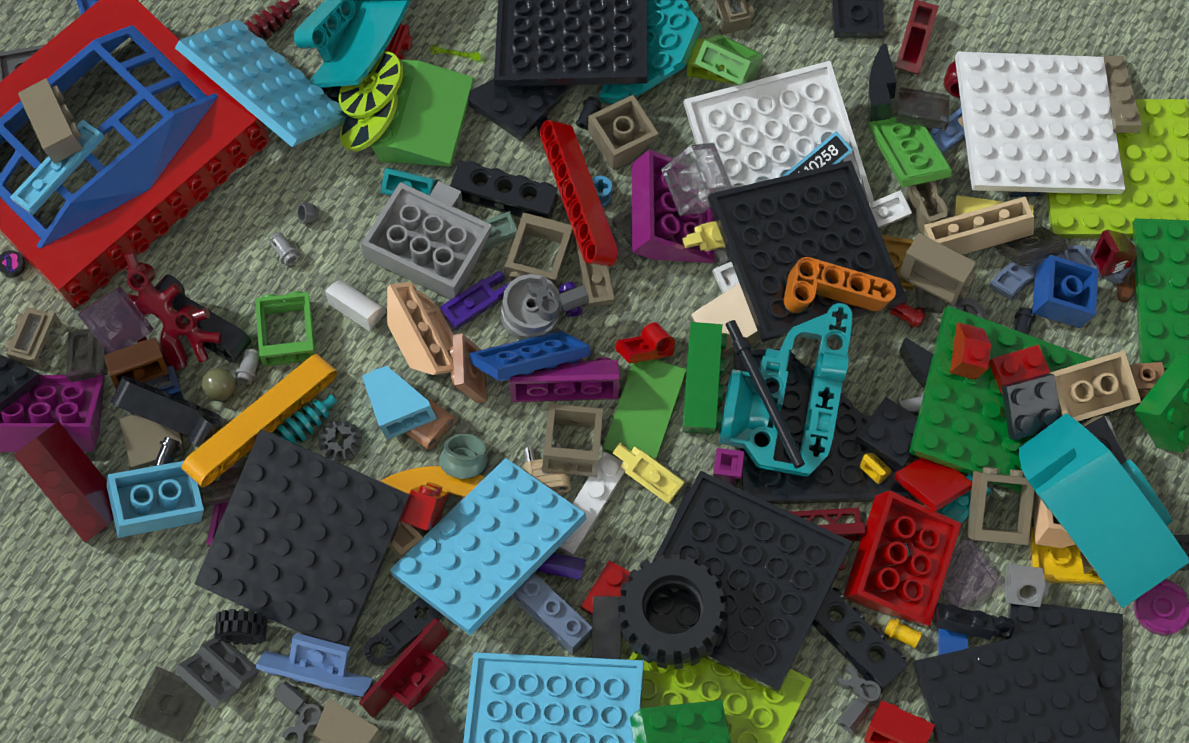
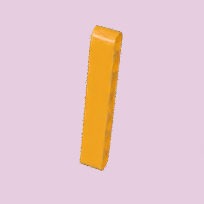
M312 355L192 452L183 462L182 470L201 487L208 486L252 450L260 429L270 433L275 431L279 424L285 422L284 419L286 417H292V413L299 411L327 388L336 378L337 370L320 355Z

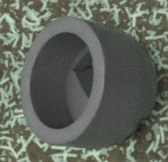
M300 203L298 205L297 217L301 224L312 223L317 220L319 211L314 204Z

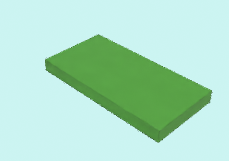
M916 111L891 116L887 120L868 121V129L902 188L952 176V169Z
M655 359L632 363L602 452L614 455L613 451L621 443L631 451L636 446L657 460L687 369Z

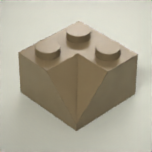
M634 95L590 115L588 119V132L613 170L634 161L659 135Z
M330 698L313 733L318 743H383L379 728Z

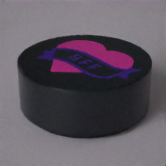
M14 250L3 252L0 255L1 274L8 278H14L22 274L25 269V261L22 255Z

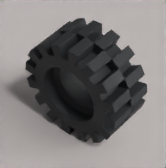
M230 609L229 611H219L216 614L214 638L224 641V643L232 642L236 645L238 643L243 645L261 644L266 641L268 617L260 612L254 613L253 610L244 611V609H239V611H236L235 609Z

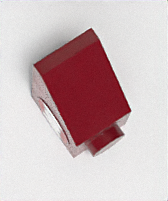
M1107 229L1102 231L1090 257L1104 278L1131 268L1137 254L1134 244L1129 242L1124 233Z

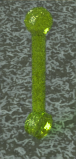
M437 44L430 46V52L434 55L444 53L469 57L474 61H478L481 58L480 53L477 51L469 53L440 48Z

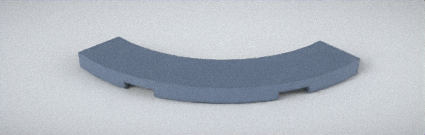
M1064 245L1028 253L1025 257L1010 263L1001 270L990 282L989 287L1007 299L1012 300L1025 286L1035 281V268L1050 255L1097 269L1090 257L1094 249H1088L1086 246ZM1131 268L1104 278L1120 284Z

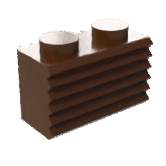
M156 337L104 355L105 363L115 389H117L122 376H128L146 383L148 380L152 381L153 378L157 379L158 376L162 377L169 373Z

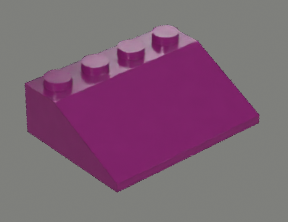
M648 150L632 163V253L653 260L713 263L715 261L714 250L701 251L699 245L685 248L682 239L687 237L688 234L696 233L695 227L714 221L713 212L707 199L711 192L704 169L652 150Z
M40 375L41 382L5 410L0 411V453L18 452L57 421L61 423L83 452H94L100 431L105 377L104 375Z

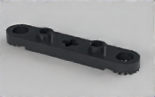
M419 597L366 642L364 654L367 661L374 666L387 664L408 647L434 618L440 620L444 615ZM418 609L422 611L428 609V619L420 618L417 620L418 615L416 611ZM377 644L384 645L387 649L385 655L382 658H374L371 655L373 646Z

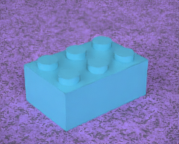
M184 461L108 474L107 491L118 538L202 521L204 509L198 483L182 470L181 467Z

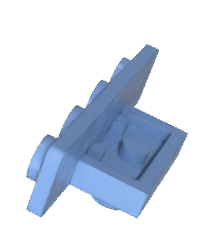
M298 633L292 638L290 656L264 651L256 664V669L265 671L268 674L289 677L297 682H308L319 685L324 689L342 691L350 696L364 697L372 686L373 681L372 678L346 672L350 647Z

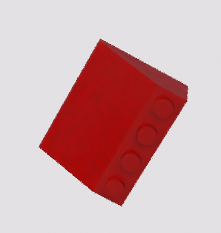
M892 491L876 495L865 526V535L861 538L843 594L845 599L874 611L930 627L962 523L936 511L933 512L931 509Z

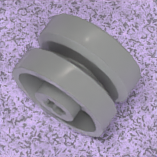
M527 274L519 276L511 281L504 291L501 309L502 323L509 334L519 340L551 333L557 325L558 316L552 321H545L539 316V308L535 302V297H532L528 292V282L530 281L534 288L539 289L542 287L540 278L543 276ZM546 278L548 291L551 292L553 297L557 298L559 290L552 281Z

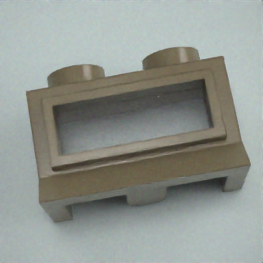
M714 0L715 16L720 15L722 20L720 30L722 35L750 28L751 19L754 18V10L751 3L747 4L746 0Z
M26 307L24 314L20 313L16 319L15 327L17 330L14 337H9L5 345V351L9 359L24 366L42 370L44 365L40 361L39 356L43 348L50 349L53 341L49 335L52 326L60 328L62 324L56 313H48Z

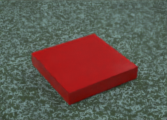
M920 458L899 470L894 477V480L933 512L954 501L972 488V482L957 470L925 458Z

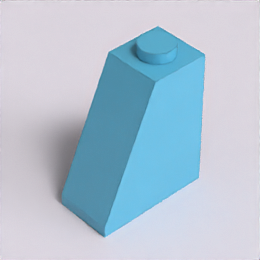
M388 366L374 369L362 376L378 425L387 440L437 419L429 401Z

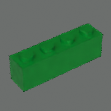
M690 322L682 432L715 435L716 427H721L722 411H717L718 401H723L724 385L719 384V375H724L725 359H720L721 349H726L727 333H722L723 324Z

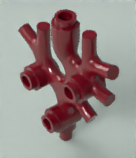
M134 251L125 254L124 257L129 266L126 269L128 272L127 283L131 289L138 291V296L126 295L115 306V316L124 322V327L112 338L113 343L120 346L130 337L134 338L137 343L147 340L141 323L144 316L153 314L159 317L163 324L160 335V347L169 367L174 366L175 370H179L188 365L186 361L188 356L179 340L180 335L188 337L199 363L208 360L209 357L203 343H221L222 340L221 333L204 331L199 329L197 325L199 321L210 318L208 309L199 310L196 306L188 304L184 305L177 312L172 307V300L181 292V287L173 283L164 292L157 290L152 284L155 278L153 267L139 262Z

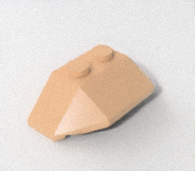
M412 282L390 284L387 288V325L409 367L432 375L452 372L454 368L450 348L453 346L452 335L454 334L439 306L424 293L418 291Z

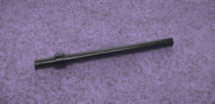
M731 320L725 325L733 340L732 346L736 354L741 356L795 469L805 465V462L750 352L752 347L747 337H743L736 321Z

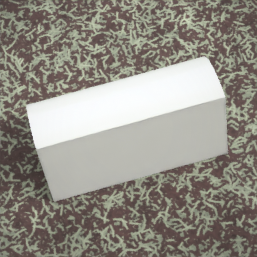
M343 280L334 282L325 291L329 305L370 332L386 313L384 307Z

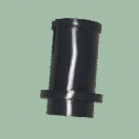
M592 96L583 101L584 107L575 123L579 128L588 131L589 116L602 110L601 101Z
M1020 308L1015 313L1017 320L1014 330L1027 335L1030 334L1032 323L1036 320L1035 315L1032 314L1033 310Z
M164 437V440L159 442L161 447L153 466L173 463L176 452L181 450L179 441Z

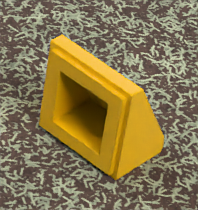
M867 453L863 456L860 468L880 485L892 473V470L874 453Z

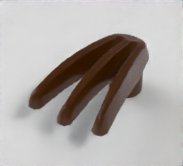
M1130 271L1125 276L1124 283H1117V298L1123 303L1130 301L1136 285L1135 274L1131 285H1129Z

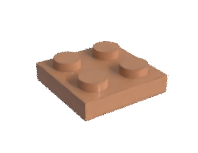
M463 333L452 335L453 346L450 348V353L453 359L454 370L451 372V379L454 386L476 403L487 402L486 373L470 364L469 353L482 349Z

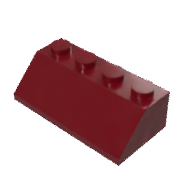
M59 421L13 455L84 543L114 520L107 491V480Z

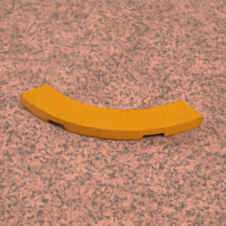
M428 466L405 470L381 481L407 493H410V490L431 482L442 486V491L449 493V495H455L463 499L485 476L478 474L471 478L457 479L446 474L441 466Z

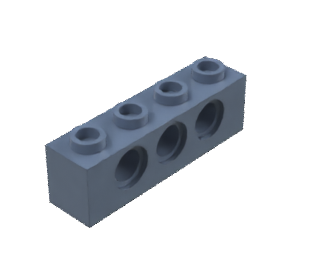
M535 573L510 596L572 656L592 637L593 627Z

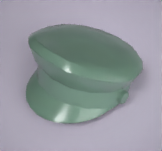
M457 434L450 437L444 442V449L439 457L442 470L457 479L471 478L480 474L485 469L488 460L484 442L470 434Z

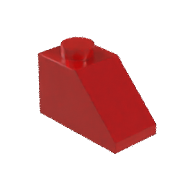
M960 322L956 324L951 374L976 380L988 369L991 343L984 329Z

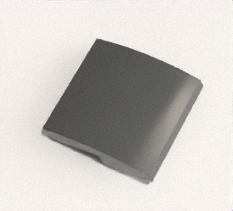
M215 638L202 644L198 653L179 663L175 670L185 682L215 709L242 690L260 671L230 643H224V641H219Z

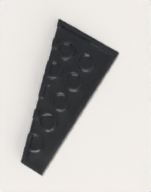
M494 79L469 92L468 105L522 141L575 85L495 87Z

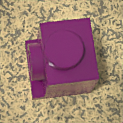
M717 448L713 476L734 486L735 478L741 479L744 451Z

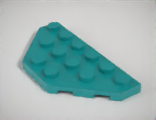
M647 0V84H604L599 94V99L602 103L615 104L631 95H634L636 98L686 67L702 28L686 0Z

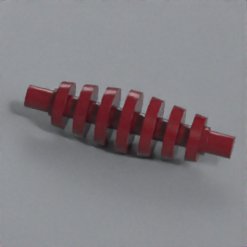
M280 0L276 2V6L271 5L267 7L268 11L263 9L259 11V15H252L250 17L251 21L247 20L244 24L254 35L259 38L263 36L267 40L272 36L270 30L276 33L279 30L278 25L282 27L286 23L285 19H291L293 17L292 10L297 8L300 3L298 0H289L288 2Z

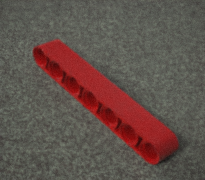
M547 120L541 126L540 138L583 260L588 264L612 266L617 260V246L574 129L570 124Z

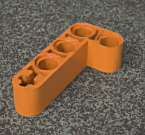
M804 257L795 264L788 275L784 304L790 312L801 313L813 301L815 294L871 311H881L895 297L896 289L888 280L811 257ZM800 270L805 271L808 276H804ZM826 278L831 279L833 284L829 283ZM851 285L855 286L858 291H855ZM795 294H799L804 301L799 300Z

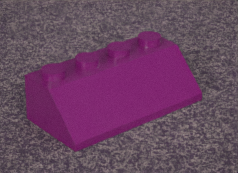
M601 357L596 360L585 361L580 358L578 362H565L557 364L555 368L534 370V373L529 375L519 374L511 376V402L618 399V360Z

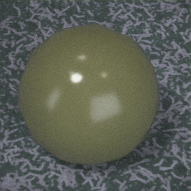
M214 368L204 375L202 388L212 401L221 402L233 395L236 382L230 371L224 368Z

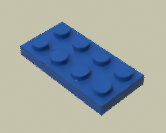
M559 330L469 353L470 364L498 381H506L511 376L519 374L529 375L534 373V370L555 368L557 364L565 362H578L580 358L590 356V345Z

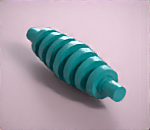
M330 394L322 401L313 400L311 402L313 409L308 405L302 407L304 416L299 411L292 413L296 422L289 416L286 417L284 423L288 429L279 424L276 429L279 437L297 444L294 439L296 436L303 443L307 440L303 430L311 436L314 432L311 423L318 428L322 424L319 417L321 416L326 420L329 417V409L337 403V400Z

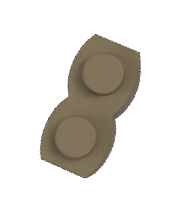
M935 181L907 186L905 200L910 210L915 214L917 228L925 235V224L947 218L946 204L937 195Z

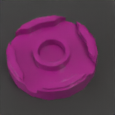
M1163 580L1134 600L1135 617L1142 627L1153 634L1161 636L1173 635L1183 629L1189 621L1187 594L1175 583Z

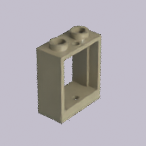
M523 213L505 265L506 278L513 281L517 277L527 274L541 275L552 281L557 288L573 240L572 226ZM526 234L561 243L551 272L516 263Z
M918 232L905 255L898 277L955 306L959 297L965 299L971 288V283L976 276V273L972 272L976 262Z
M549 403L542 472L597 477L603 409ZM554 424L594 428L592 451L551 447Z
M983 467V472L973 471L966 537L979 541L1028 545L1034 489L1022 470L1010 469V474H1002L999 468ZM988 481L1022 484L1017 530L983 527Z

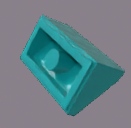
M385 168L380 193L392 196L401 182L430 196L438 179L393 168Z

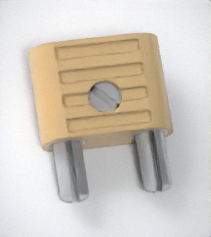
M556 443L557 448H561L560 444ZM528 447L524 449L526 463L523 465L525 472L557 494L566 493L571 490L569 474L542 472L543 459L535 460L534 449L529 447L530 461Z

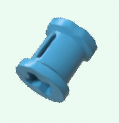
M596 176L592 178L600 203L602 207H605L611 202L612 182L605 176Z

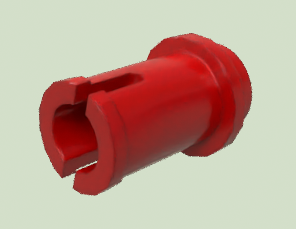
M907 304L893 307L894 309L890 312L891 315L911 324V328L914 326L919 328L926 316L922 312L923 309L917 310Z

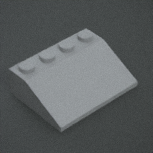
M400 182L362 241L361 246L365 259L442 296L453 299L462 292L468 282L492 229V225Z

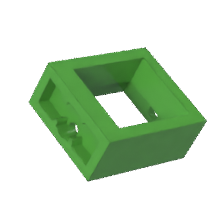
M719 34L704 40L694 64L742 85L756 78L765 55ZM720 65H724L725 69L723 71L720 70Z
M293 291L287 295L267 294L261 298H255L259 356L263 367L301 363L316 354L312 303L309 292ZM304 310L307 341L268 345L267 314Z

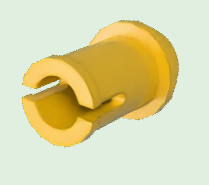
M890 618L884 630V634L888 635V639L894 638L915 649L922 632L900 623L898 618L896 620Z

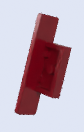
M434 618L359 701L361 707L370 717L374 718L392 697L412 711L449 669L445 662L432 654L449 634L440 620Z

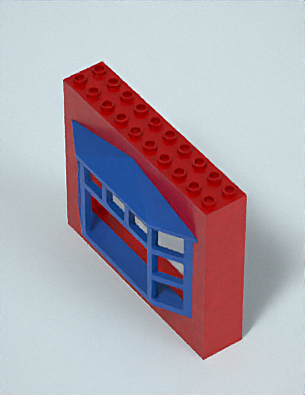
M99 0L0 82V145L6 140L15 149V153L0 174V234L73 309L84 305L94 292L99 288L105 287L116 273L128 267L124 257L125 254L132 251L135 252L136 256L139 253H144L154 240L159 236L165 235L176 221L186 217L191 208L198 202L204 201L214 188L224 184L229 175L236 169L242 168L251 156L263 150L270 141L263 122L176 50L175 47L179 39L138 0ZM129 37L146 52L122 63H119L110 55L114 49ZM103 59L138 94L102 123L97 130L104 136L114 128L131 146L107 166H104L90 153L85 160L98 171V174L74 194H71L62 184L56 191L66 202L47 229L34 214L32 216L13 202L10 198L13 193L6 187V183L23 159L35 170L41 164L13 136L17 130L30 120L18 93L47 78L52 87L57 85L63 93ZM155 61L171 76L158 83L144 87L128 71ZM179 84L196 101L170 112L154 95ZM144 101H147L163 119L137 139L121 121Z

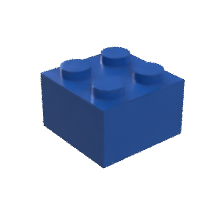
M1050 255L1035 268L1032 314L1081 328L1096 316L1098 269Z

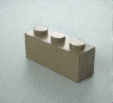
M47 78L18 93L43 150L54 164L83 149L79 141L82 134L75 122L71 124L70 120L74 117L68 106L62 104L61 101L65 100L57 85L52 87Z

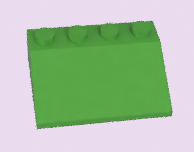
M400 60L403 65V79L397 91V109L388 128L371 145V148L381 162L451 167L469 103V92L473 89L475 79L474 77L419 60Z

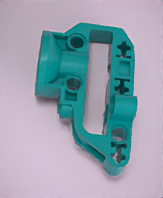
M843 303L834 304L826 314L793 327L788 332L781 349L766 348L765 356H763L760 362L759 370L765 382L773 381L777 384L778 391L771 393L780 411L783 405L788 376V361L794 340L799 337H805L819 341L800 451L805 465L795 469L791 463L775 461L773 459L778 432L749 373L746 371L735 369L731 371L720 427L719 444L744 448L755 466L760 469L807 477L820 465L830 451L842 383L845 380L849 356H847L852 327V312L847 305ZM836 313H840V317L843 320L839 324L838 330H833L836 325V318L834 316ZM830 338L837 339L840 342L841 348L838 350L830 349L827 345V340ZM823 391L827 392V397L831 398L826 402L825 408H821L823 398L819 397ZM755 435H765L768 438L769 444L766 447L757 446L754 441ZM816 439H819L818 450L822 451V453L815 457L813 456V451L809 449L815 445Z

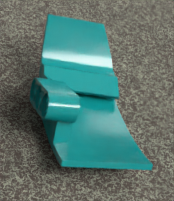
M324 0L294 33V41L298 48L317 49L323 60V64L309 80L311 85H317L320 88L359 85L387 48L411 0Z
M1067 413L1019 448L1021 468L1026 479L1047 509L1052 512L1085 556L1121 608L1126 607L1189 563V557L1167 527L1173 522L1172 517L1140 469L1130 459L1120 464L1111 451Z

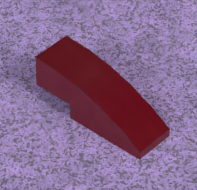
M914 0L895 69L919 75L938 11V5Z

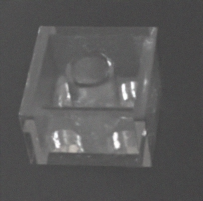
M714 142L690 145L661 169L680 216L703 213L710 208L707 199L710 193L733 188Z

